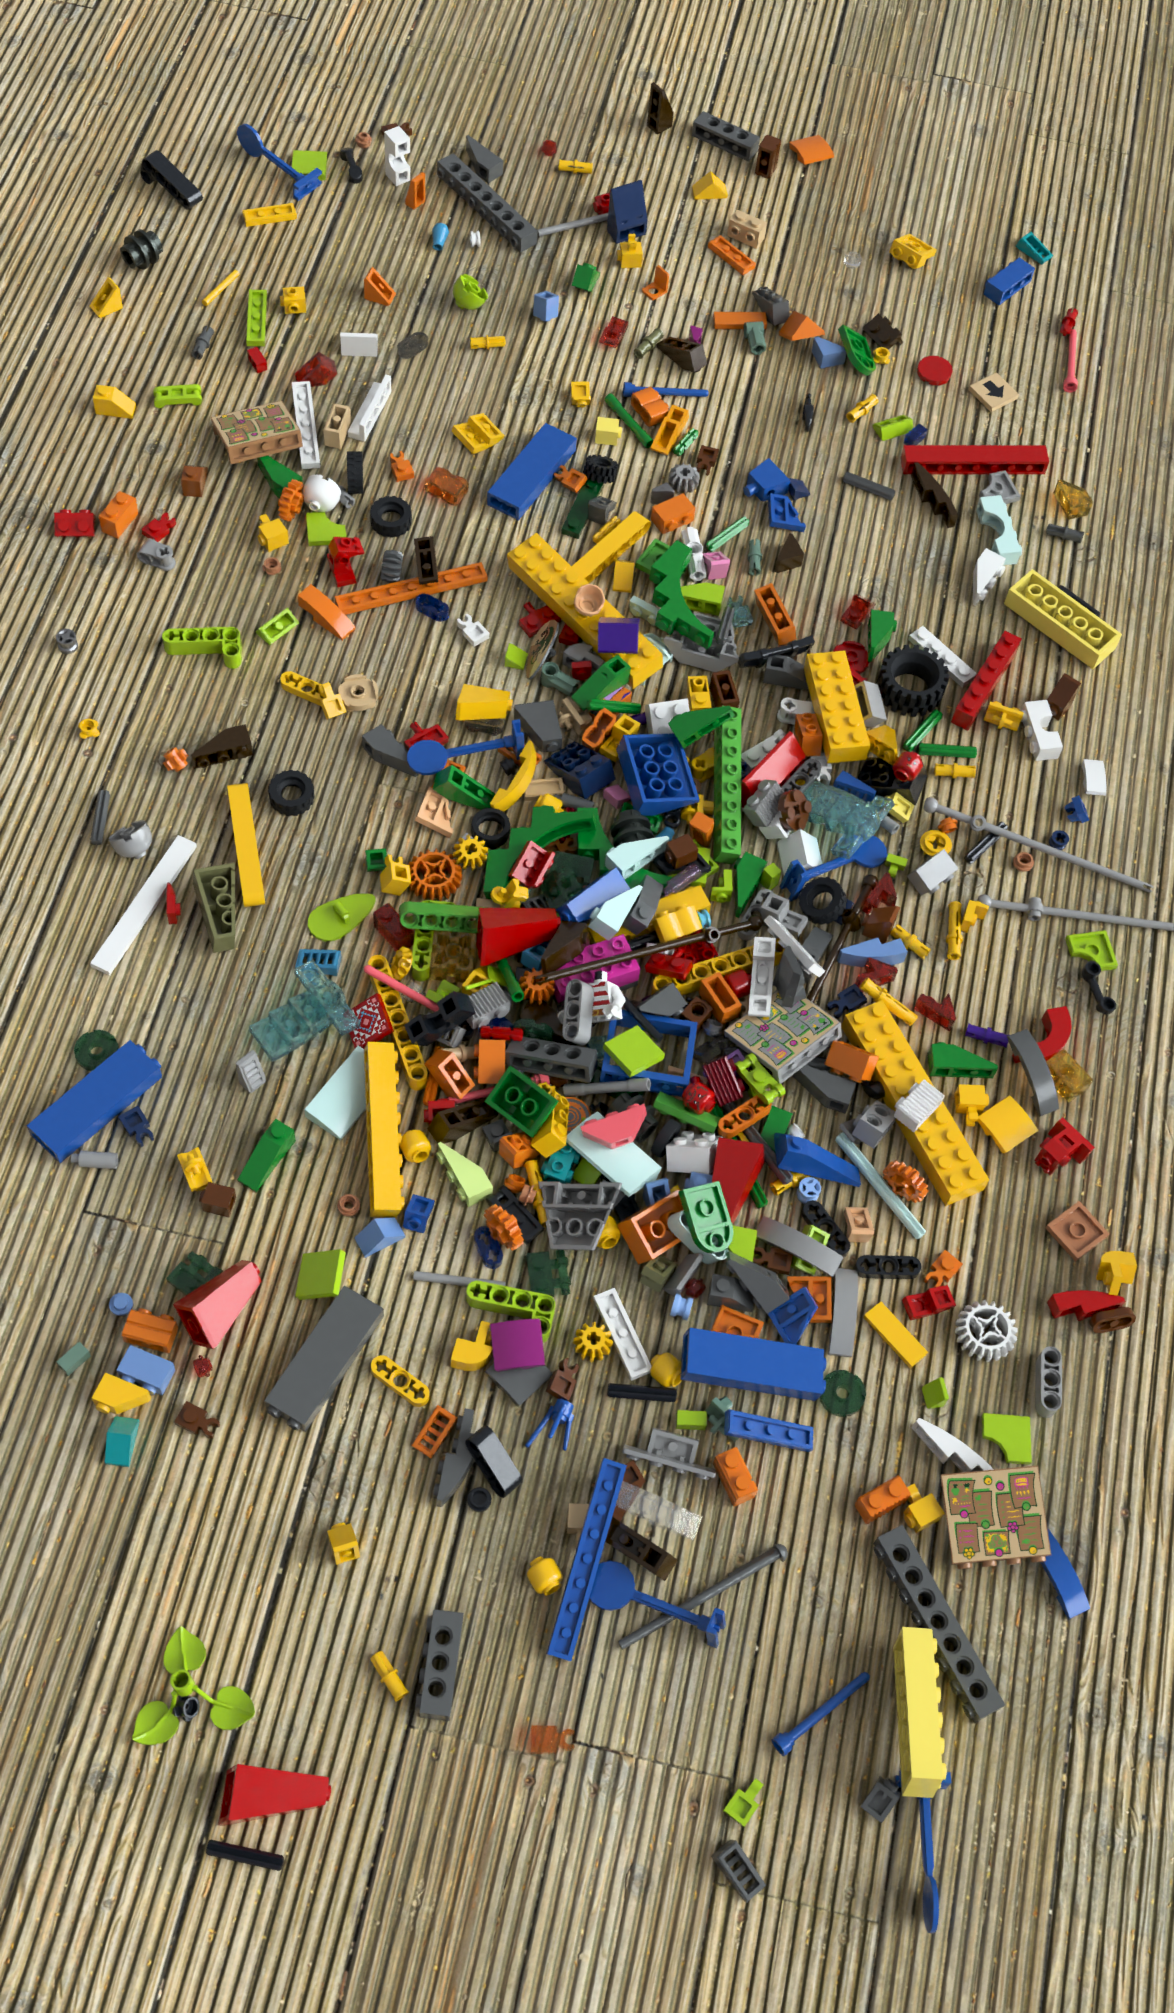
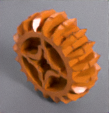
M437 848L434 852H430L427 849L426 854L420 851L418 857L413 856L412 862L408 864L410 865L411 875L410 890L415 891L416 897L422 895L423 900L428 897L430 900L438 898L441 901L443 896L449 899L450 893L455 894L456 888H459L461 885V865L456 864L457 859H453L452 853L446 855L445 850L439 853ZM446 870H447V871L450 873V875H451V876L449 877V879H448L447 877H445L444 872H445ZM419 872L423 873V880L418 877Z

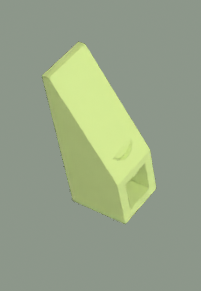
M442 1142L438 1143L436 1157L441 1165L444 1164L447 1168V1177L451 1183L454 1182L458 1188L456 1191L461 1201H465L467 1206L470 1207L493 1194V1186L480 1166Z

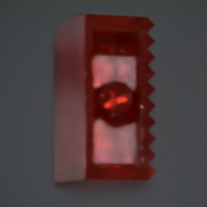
M389 903L373 912L374 928L381 933V936H384L389 945H392L394 951L399 950L401 947L409 948L414 944V931L411 928L402 926L399 914Z

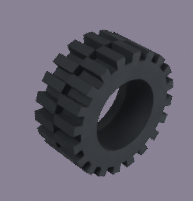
M904 645L902 650L900 647H896L894 652L890 651L883 659L876 682L879 686L881 698L884 699L883 704L886 707L891 705V711L893 712L900 710V715L906 716V713H911V717H916L917 713L924 716L927 710L930 713L935 710V707H938L941 703L949 680V674H947L948 667L944 666L945 661L943 658L937 659L938 654L935 651L931 654L929 653V648L924 647V650H921L919 645H914L913 648H910L909 645ZM903 674L918 676L927 684L928 690H908L900 686L895 681V678Z

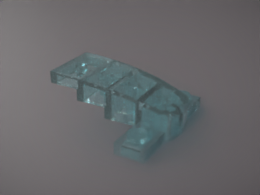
M814 781L803 793L807 801H810L812 805L808 821L825 825L827 831L843 834L831 848V852L834 856L850 859L862 843L870 839L877 832L881 821L895 805L893 799L876 796L869 804L851 793Z
M314 960L296 967L294 970V974L307 991L289 998L288 1004L270 1011L267 1018L249 1026L250 1033L272 1062L304 1045L331 1024L334 1025L341 1036L360 1027L361 1022L347 1005L341 988L332 980L327 979Z

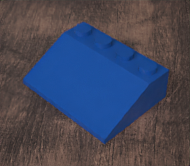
M674 733L623 735L616 750L634 810L639 811L643 816H652L699 802L700 799L685 751Z

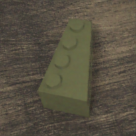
M235 862L194 869L193 886L213 953L232 950L235 948Z

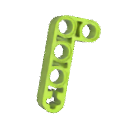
M235 627L167 629L162 634L164 650L169 655L223 653L226 667L234 669L238 668L242 663L240 632Z
M424 900V901H422V902H424V903H437V904H450V905H455V904L452 903V902H445V901H434V900ZM434 915L426 916V918L434 917ZM451 916V917H448L447 919L452 920V919H454L455 917ZM415 929L411 969L412 977L416 981H426L431 975L436 930ZM420 963H424L423 968H420Z
M473 1281L468 1284L466 1301L470 1307L525 1319L539 1318L541 1320V1327L546 1330L542 1333L543 1343L549 1339L555 1313V1300L550 1295L483 1281ZM476 1292L480 1293L478 1297L474 1296ZM502 1296L505 1300L503 1302H496L494 1298ZM518 1301H525L528 1305L520 1307L516 1303ZM542 1305H546L550 1308V1310L541 1311L539 1307Z

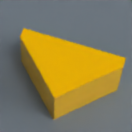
M711 171L692 185L695 200L728 198L725 184Z
M107 277L89 306L100 318L123 308L120 289L110 277Z
M615 559L613 591L632 592L634 561Z

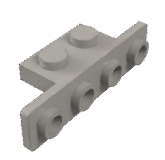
M653 1427L647 1450L625 1444L623 1446L622 1453H625L626 1457L632 1460L640 1461V1458L650 1460L649 1464L657 1467H663V1464L672 1466V1470L686 1474V1471L694 1472L696 1477L704 1480H709L710 1477L715 1478L716 1469L694 1464L699 1440Z

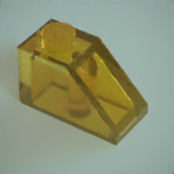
M1058 480L1053 493L1068 520L1087 516L1093 504L1092 498L1088 495L1087 491L1064 480Z

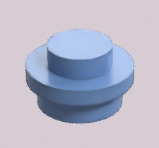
M117 1293L110 1299L109 1308L113 1314L124 1316L132 1310L133 1300L126 1293Z

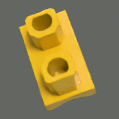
M994 701L989 703L984 721L998 725V729L1005 727L1017 731L1024 712L1015 707H1005L1002 703Z
M698 794L699 802L695 803L694 808L693 805H688L687 808L681 811V818L689 824L698 811L703 814L712 815L714 802L703 800L704 795Z
M513 878L505 888L500 886L494 887L490 895L494 903L500 904V908H520V901L526 902L528 899V888L519 886V880Z
M199 1147L187 1153L177 1155L191 1192L205 1189L208 1182L213 1183Z

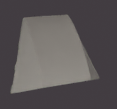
M696 612L693 613L702 624L714 632L712 644L708 649L697 645L694 641L677 631L663 639V642L676 660L686 665L718 672L737 663L739 660L736 653L737 646L734 643L735 636L732 623L726 643L722 645L720 643L717 644L715 641L721 623L719 618Z
M538 1181L543 1195L542 1205L545 1208L547 1217L546 1226L550 1248L552 1250L594 1251L622 1183L562 1184L560 1182Z

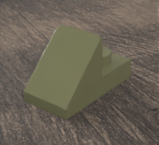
M662 1255L657 1256L644 1266L641 1272L643 1274L641 1283L656 1292H660L677 1264Z

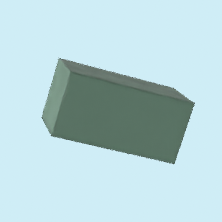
M78 1342L56 1362L58 1367L69 1376L89 1359L91 1355Z

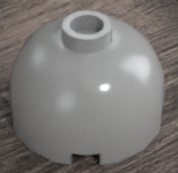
M145 820L132 822V827L126 829L124 826L109 837V842L117 854L126 858L135 857V859L146 855V850L152 842V833Z

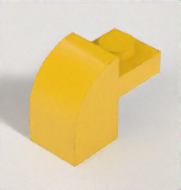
M623 714L613 725L611 736L600 747L599 753L616 763L619 759L616 749L623 735H637L641 723Z
M1109 1251L1102 1255L1096 1280L1103 1281V1284L1107 1286L1109 1295L1118 1296L1121 1283H1133L1137 1269L1134 1253Z
M481 1321L475 1342L460 1338L456 1339L451 1357L452 1368L464 1371H477L490 1362L493 1356V1347L490 1346L492 1337L489 1322Z

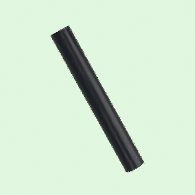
M623 994L625 997L623 1007L657 1043L660 1042L663 1036Z

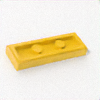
M293 203L242 210L246 227L297 219Z
M879 1302L864 1315L863 1318L910 1369L928 1354V1351L882 1302Z

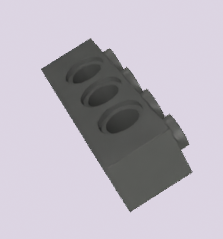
M703 111L693 122L692 136L749 162L758 151L759 136Z
M523 1037L522 1041H513L512 1039L505 1051L507 1068L512 1066L520 1071L586 1083L591 1082L598 1067L596 1049Z
M434 1609L433 1617L428 1616L426 1632H430L429 1642H424L422 1655L423 1658H427L426 1668L420 1669L419 1683L423 1684L422 1694L417 1693L415 1709L420 1710V1718L450 1721L464 1613ZM442 1633L450 1638L449 1642L443 1645L436 1641V1637ZM436 1659H442L446 1662V1667L442 1670H436L433 1668L432 1663ZM432 1685H439L442 1687L443 1692L439 1696H432L428 1690Z

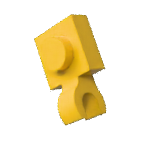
M329 682L318 687L321 696L324 697L319 702L327 720L347 712L340 694H333Z

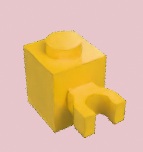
M628 234V242H620V250H617V261H620L621 268L642 267L641 242L635 241V234Z
M267 514L259 516L262 523L258 526L259 535L257 538L261 546H265L267 551L270 552L289 544L288 530L279 518L270 521Z
M388 854L385 857V865L387 867L380 874L381 892L401 896L411 884L410 865L402 864V857H398L395 862L392 860V855Z
M959 1084L954 1093L956 1113L966 1114V1126L974 1127L975 1121H978V1114H982L985 1106L987 1107L989 1103V1095L985 1094V1085Z
M915 1484L908 1486L907 1488L911 1493L908 1501L911 1505L903 1512L904 1519L908 1527L913 1528L918 1533L940 1521L945 1513L932 1493L922 1498Z

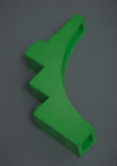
M676 540L651 566L649 580L658 584L654 589L652 603L661 607L657 612L655 626L670 635L677 631L694 641L697 645L708 649L712 644L714 632L702 624L685 603L680 586V577L690 563L693 549Z
M553 806L533 807L531 827L511 828L509 849L498 848L488 850L483 890L486 899L492 900L490 894L494 887L500 886L505 888L510 883L512 878L508 875L527 841L531 840L541 848H544L551 842L564 836L581 831L596 830L597 822L594 812L583 810L580 812L562 811L556 813Z
M577 808V812L583 810L593 811L597 822L596 830L576 833L577 856L598 860V875L600 877L609 871L605 867L606 853L613 848V845L603 831L599 821L598 808ZM644 868L639 869L625 879L630 889L640 885L647 874L663 885L661 895L676 894L683 891L684 886L683 877L665 876L650 872Z

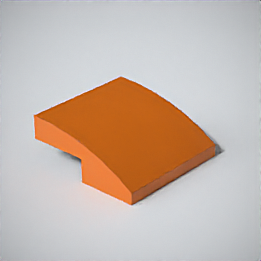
M820 135L789 142L790 149L797 153V160L804 165L834 158L831 147Z

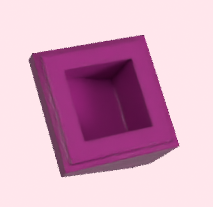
M691 325L689 341L701 343L702 328Z

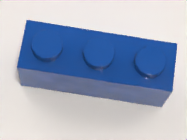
M1019 257L986 281L983 295L997 305H1001L1031 282L1035 268Z

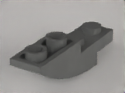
M465 1408L463 1416H458L456 1430H460L459 1439L454 1438L452 1453L456 1454L446 1453L445 1460H440L437 1474L441 1475L440 1484L435 1483L433 1498H437L438 1507H442L458 1490L474 1460L465 1444V1440L473 1435L471 1429L474 1410Z

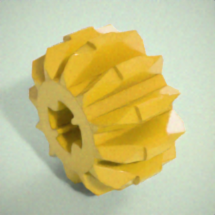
M468 834L466 835V840L460 837L458 839L459 844H454L455 851L453 852V857L457 858L456 864L463 863L464 870L467 866H470L472 871L475 870V864L481 868L483 865L482 861L487 860L486 853H488V848L483 847L485 841L481 840L478 842L477 835L474 839H471Z
M595 1321L592 1322L591 1327L586 1323L583 1324V1330L577 1329V1337L573 1338V1344L577 1345L575 1352H582V1360L589 1356L591 1363L594 1362L595 1357L600 1361L603 1360V1354L609 1355V1347L613 1345V1341L609 1339L611 1332H604V1324L597 1328ZM590 1340H595L596 1345H592Z

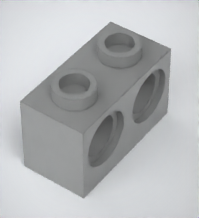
M876 1100L872 1106L867 1105L862 1114L857 1116L853 1123L855 1129L851 1135L874 1149L896 1120L894 1117L895 1111Z

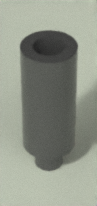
M563 793L562 796L558 794L554 796L562 801L563 805L561 808H574L575 812H577V808H594L595 804L593 801Z

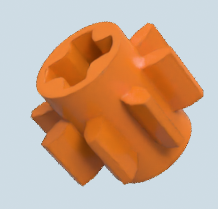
M173 747L163 755L165 757L163 764L168 771L174 769L175 772H178L188 764L186 759L189 755L183 748L178 750L176 747Z

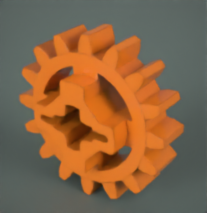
M292 479L288 483V487L283 488L281 497L278 500V506H280L278 511H280L279 516L281 519L291 522L292 518H295V514L300 513L304 502L302 494L303 482Z
M895 1160L885 1167L883 1178L888 1181L887 1184L889 1186H892L891 1190L896 1195L899 1194L901 1198L904 1196L907 1201L921 1202L929 1192L926 1189L928 1185L923 1183L925 1179L919 1177L920 1173L915 1168L912 1169V1166L909 1165L907 1167L904 1162L899 1163Z
M496 1204L484 1211V1217L487 1219L486 1225L494 1240L505 1245L507 1249L510 1248L511 1251L516 1250L523 1244L522 1232L517 1224L518 1220L513 1214L510 1215L506 1210L503 1211L502 1207Z

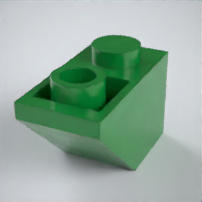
M584 262L583 265L577 264L572 286L592 292L600 276V272L596 271L597 267Z

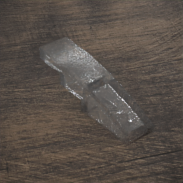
M622 1481L616 1502L617 1507L649 1521L648 1523L694 1541L702 1520L701 1516L637 1486Z

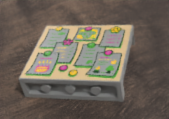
M776 990L772 994L770 1017L748 1016L747 1012L734 1024L729 1025L724 1030L727 1046L735 1043L748 1054L753 1053L761 1064L772 1071L773 1078L782 1084L831 1046L833 1040L840 1039L842 1032L841 1022L807 998L800 1000L792 1008L782 1006L783 1001L778 990Z

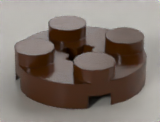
M789 790L782 793L778 801V811H781L782 818H779L780 823L788 831L804 830L809 813L812 810L811 802L807 801L805 795L799 790Z

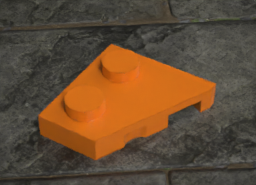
M787 1276V1283L793 1294L801 1288L807 1287L818 1306L809 1323H832L831 1276Z

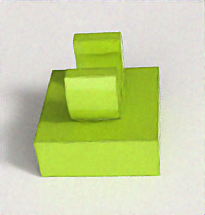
M888 853L884 864L890 867L887 876L895 878L898 870L904 871L908 859Z

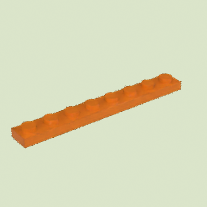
M482 562L438 572L439 582L419 585V579L415 577L335 596V603L346 615L486 582L488 576Z

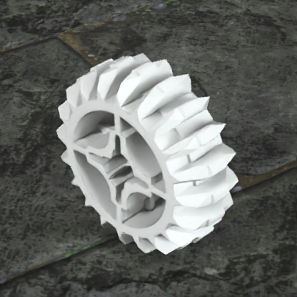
M983 1300L981 1304L975 1301L972 1306L967 1305L964 1311L959 1313V1319L955 1322V1325L958 1326L955 1329V1334L960 1335L957 1338V1342L964 1343L961 1347L962 1350L967 1348L970 1350L969 1357L976 1354L977 1361L981 1360L983 1356L986 1362H990L992 1358L997 1361L1001 1356L1006 1357L1008 1351L1014 1348L1013 1343L1017 1341L1015 1334L1018 1328L1013 1327L1015 1319H1008L1011 1315L1010 1312L1004 1313L1002 1311L1003 1305L996 1308L995 1301L991 1302L990 1305L987 1304L986 1300ZM980 1316L988 1317L989 1319H982ZM996 1323L1001 1328V1331L997 1328ZM988 1325H990V1328L988 1329L989 1332L986 1333L984 1337H982V1334L984 1333L983 1330L986 1329ZM971 1331L975 1333L976 1339L971 1334ZM988 1342L993 1346L984 1345L983 1343Z

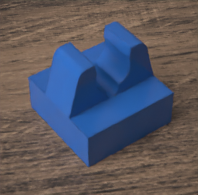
M1080 796L1071 798L1072 802L1064 807L1067 813L1074 811L1073 814L1067 816L1069 821H1081L1082 823L1089 821L1085 805Z

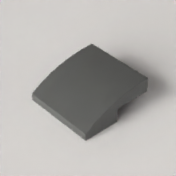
M494 1362L484 1371L499 1389H503L516 1406H520L552 1376V1372L546 1366L529 1369L517 1368L497 1372L494 1368Z

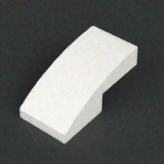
M1083 759L1082 769L1085 776L1083 781L1085 793L1106 796V774L1103 761Z

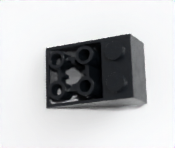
M867 757L857 779L876 790L875 797L883 799L885 796H890L897 792L913 805H916L928 775L923 764L922 770L913 781L903 782L895 777L893 765L881 758Z

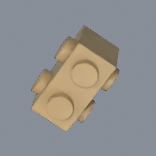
M736 210L729 219L727 236L757 249L765 239L767 222Z

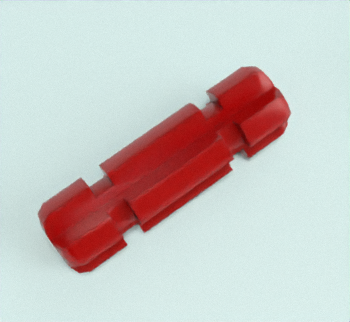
M482 1026L480 1036L484 1039L492 1037L497 1040L513 1039V1041H522L523 1030L521 1028L511 1030L509 1027L493 1026V1028H490V1026Z

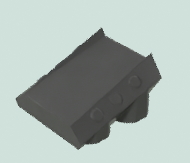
M786 946L773 980V986H776L783 1001L782 1006L792 1008L800 1000L806 999L803 985L805 980L803 971L791 947Z

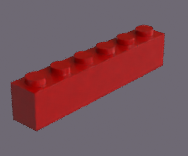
M1004 631L957 705L951 723L967 731L970 729L1015 657L1022 638Z

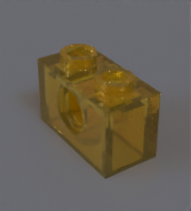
M1065 1049L1046 1061L1058 1094L1069 1103L1085 1092L1093 1081L1088 1073Z

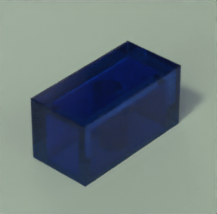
M918 424L905 435L903 443L905 445L919 444L926 438L928 429Z

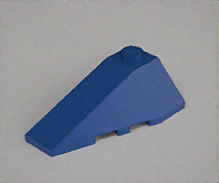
M782 1133L774 1134L777 1168L860 1187L861 1181L858 1167L807 1139Z

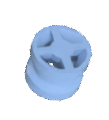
M813 1177L801 1180L797 1189L798 1200L804 1204L812 1200L817 1201L821 1192L820 1182Z
M676 1293L670 1316L675 1317L678 1315L683 1320L688 1321L694 1298H682L680 1294Z

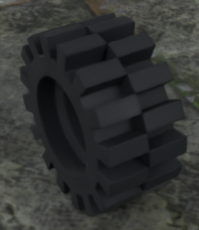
M589 455L586 458L583 473L588 479L596 480L597 483H611L616 479L618 464L612 458L608 459L607 456Z

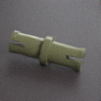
M655 328L634 349V355L642 359L664 337L663 332L659 328Z

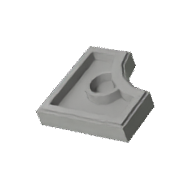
M1006 470L989 474V486L981 490L979 494L980 497L1001 495L1003 502L1006 504L1017 502L1021 497Z

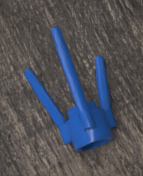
M557 1399L555 1405L550 1406L548 1413L530 1436L525 1447L528 1448L552 1416L554 1422L548 1438L551 1439L558 1424H565L566 1421L563 1450L566 1451L571 1424L574 1419L572 1414L573 1404L564 1399Z

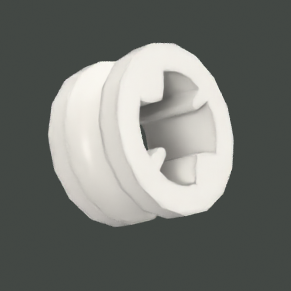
M470 231L471 247L475 245L480 247L479 231H476V233Z

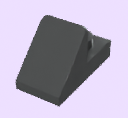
M602 496L589 500L588 519L605 525L609 512L615 509L617 502Z

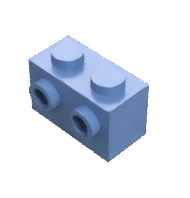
M132 1345L128 1347L117 1368V1373L121 1379L149 1390L151 1395L157 1393L162 1396L176 1371L173 1362Z

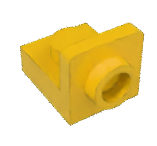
M969 900L961 922V931L967 933L970 925H975L977 918L984 919L989 906L979 901Z

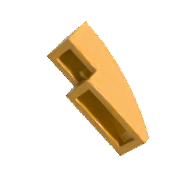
M672 404L650 447L651 450L664 455L670 453L689 419V410Z

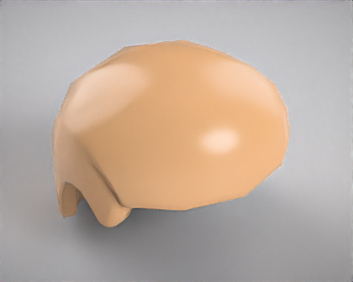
M593 584L581 586L574 598L575 609L580 614L590 617L598 614L605 602L602 589Z

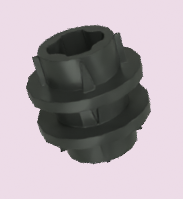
M139 229L134 232L133 236L128 235L124 238V245L120 248L123 260L130 268L138 267L145 270L149 267L150 263L155 264L159 261V254L163 252V247L159 237L153 231L145 232Z
M625 810L613 818L614 823L610 828V833L614 838L613 845L615 848L622 843L654 838L650 830L651 823L649 819L641 815L637 810Z
M625 1092L612 1102L606 1113L614 1111L620 1113L627 1110L626 1108L630 1105H642L644 1098L641 1095L631 1097ZM651 1105L646 1106L647 1115L634 1139L638 1143L645 1141L658 1126L659 1122L653 1117L655 1108Z

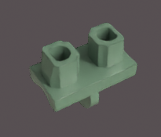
M726 1396L721 1399L715 1397L705 1410L709 1417L708 1420L714 1425L710 1430L712 1434L720 1431L724 1435L725 1411L731 1410L733 1407L732 1401ZM728 1436L734 1443L739 1439L738 1437Z

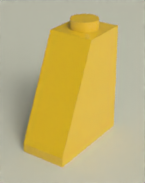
M464 684L457 701L455 720L506 718L507 712H511L513 700L510 699V691Z

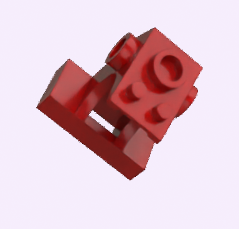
M333 537L328 545L329 554H327V560L337 587L356 584L350 558L365 554L360 539L357 537Z
M1062 1117L1049 1131L1048 1135L1050 1137H1047L1040 1144L1042 1149L1034 1161L1037 1166L1043 1168L1044 1173H1048L1051 1176L1059 1165L1063 1168L1072 1158L1081 1164L1095 1147Z

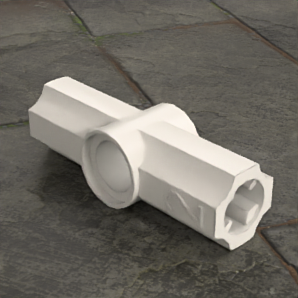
M687 527L681 531L683 544L693 549L690 563L688 564L689 576L694 581H701L703 578H706L702 554L703 546L699 540L698 530L694 529V527Z

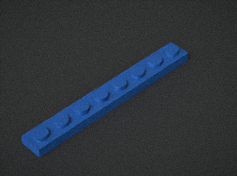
M602 1458L546 1652L548 1655L572 1661L627 1467L625 1464Z

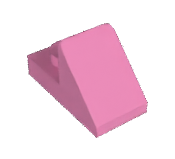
M720 551L702 553L704 563L707 565L708 580L726 578L730 559Z

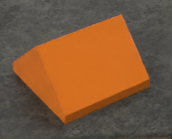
M793 311L780 329L779 335L794 341L825 335V331L806 315Z

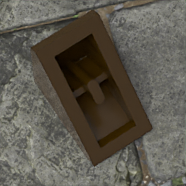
M789 533L777 558L774 570L776 573L802 566L804 552L791 533Z

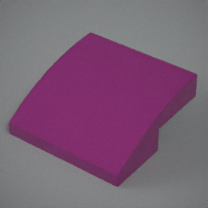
M539 1318L490 1324L495 1371L545 1366L541 1320Z

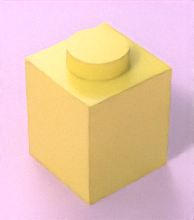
M597 417L595 443L617 446V438H621L622 427H619V419Z

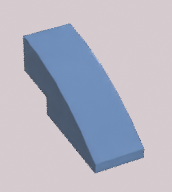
M874 938L840 949L837 961L840 964L857 967L891 966L903 963L907 950L901 938L881 944L879 938Z

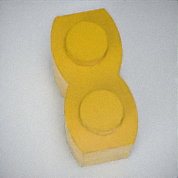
M686 903L676 907V912L669 914L668 910L656 914L657 918L652 922L660 943L676 940L703 929L694 905L688 907Z

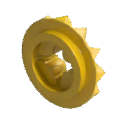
M938 830L925 832L919 841L920 849L924 851V855L928 854L931 857L943 849L949 854L952 849V842L949 836ZM937 840L938 847L937 849H934L933 844Z
M401 947L396 951L395 957H393L390 970L393 978L396 980L403 979L411 968L413 957L410 948Z

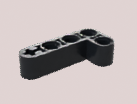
M155 150L142 160L140 174L147 184L157 180L188 210L203 200L200 190L160 151Z

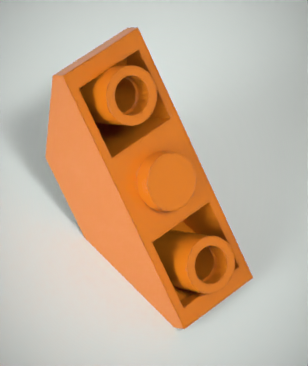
M525 1132L504 1136L499 1140V1154L513 1169L523 1167L527 1161L533 1160L540 1153L531 1146L532 1137Z

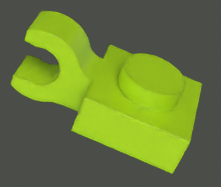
M755 1778L745 1793L738 1788L723 1812L744 1828L759 1807L754 1798L764 1784Z

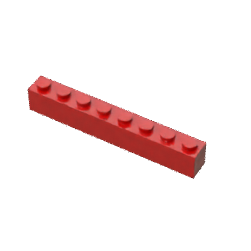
M904 445L900 458L903 474H911L916 462L930 474H991L1006 470L1007 474H1045L1049 464L1046 445Z

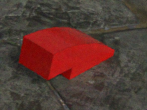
M1077 1290L1052 1294L1047 1304L1054 1319L1075 1313L1077 1320L1081 1321L1091 1318L1098 1311H1108L1122 1307L1126 1301L1124 1297L1109 1295L1105 1292Z

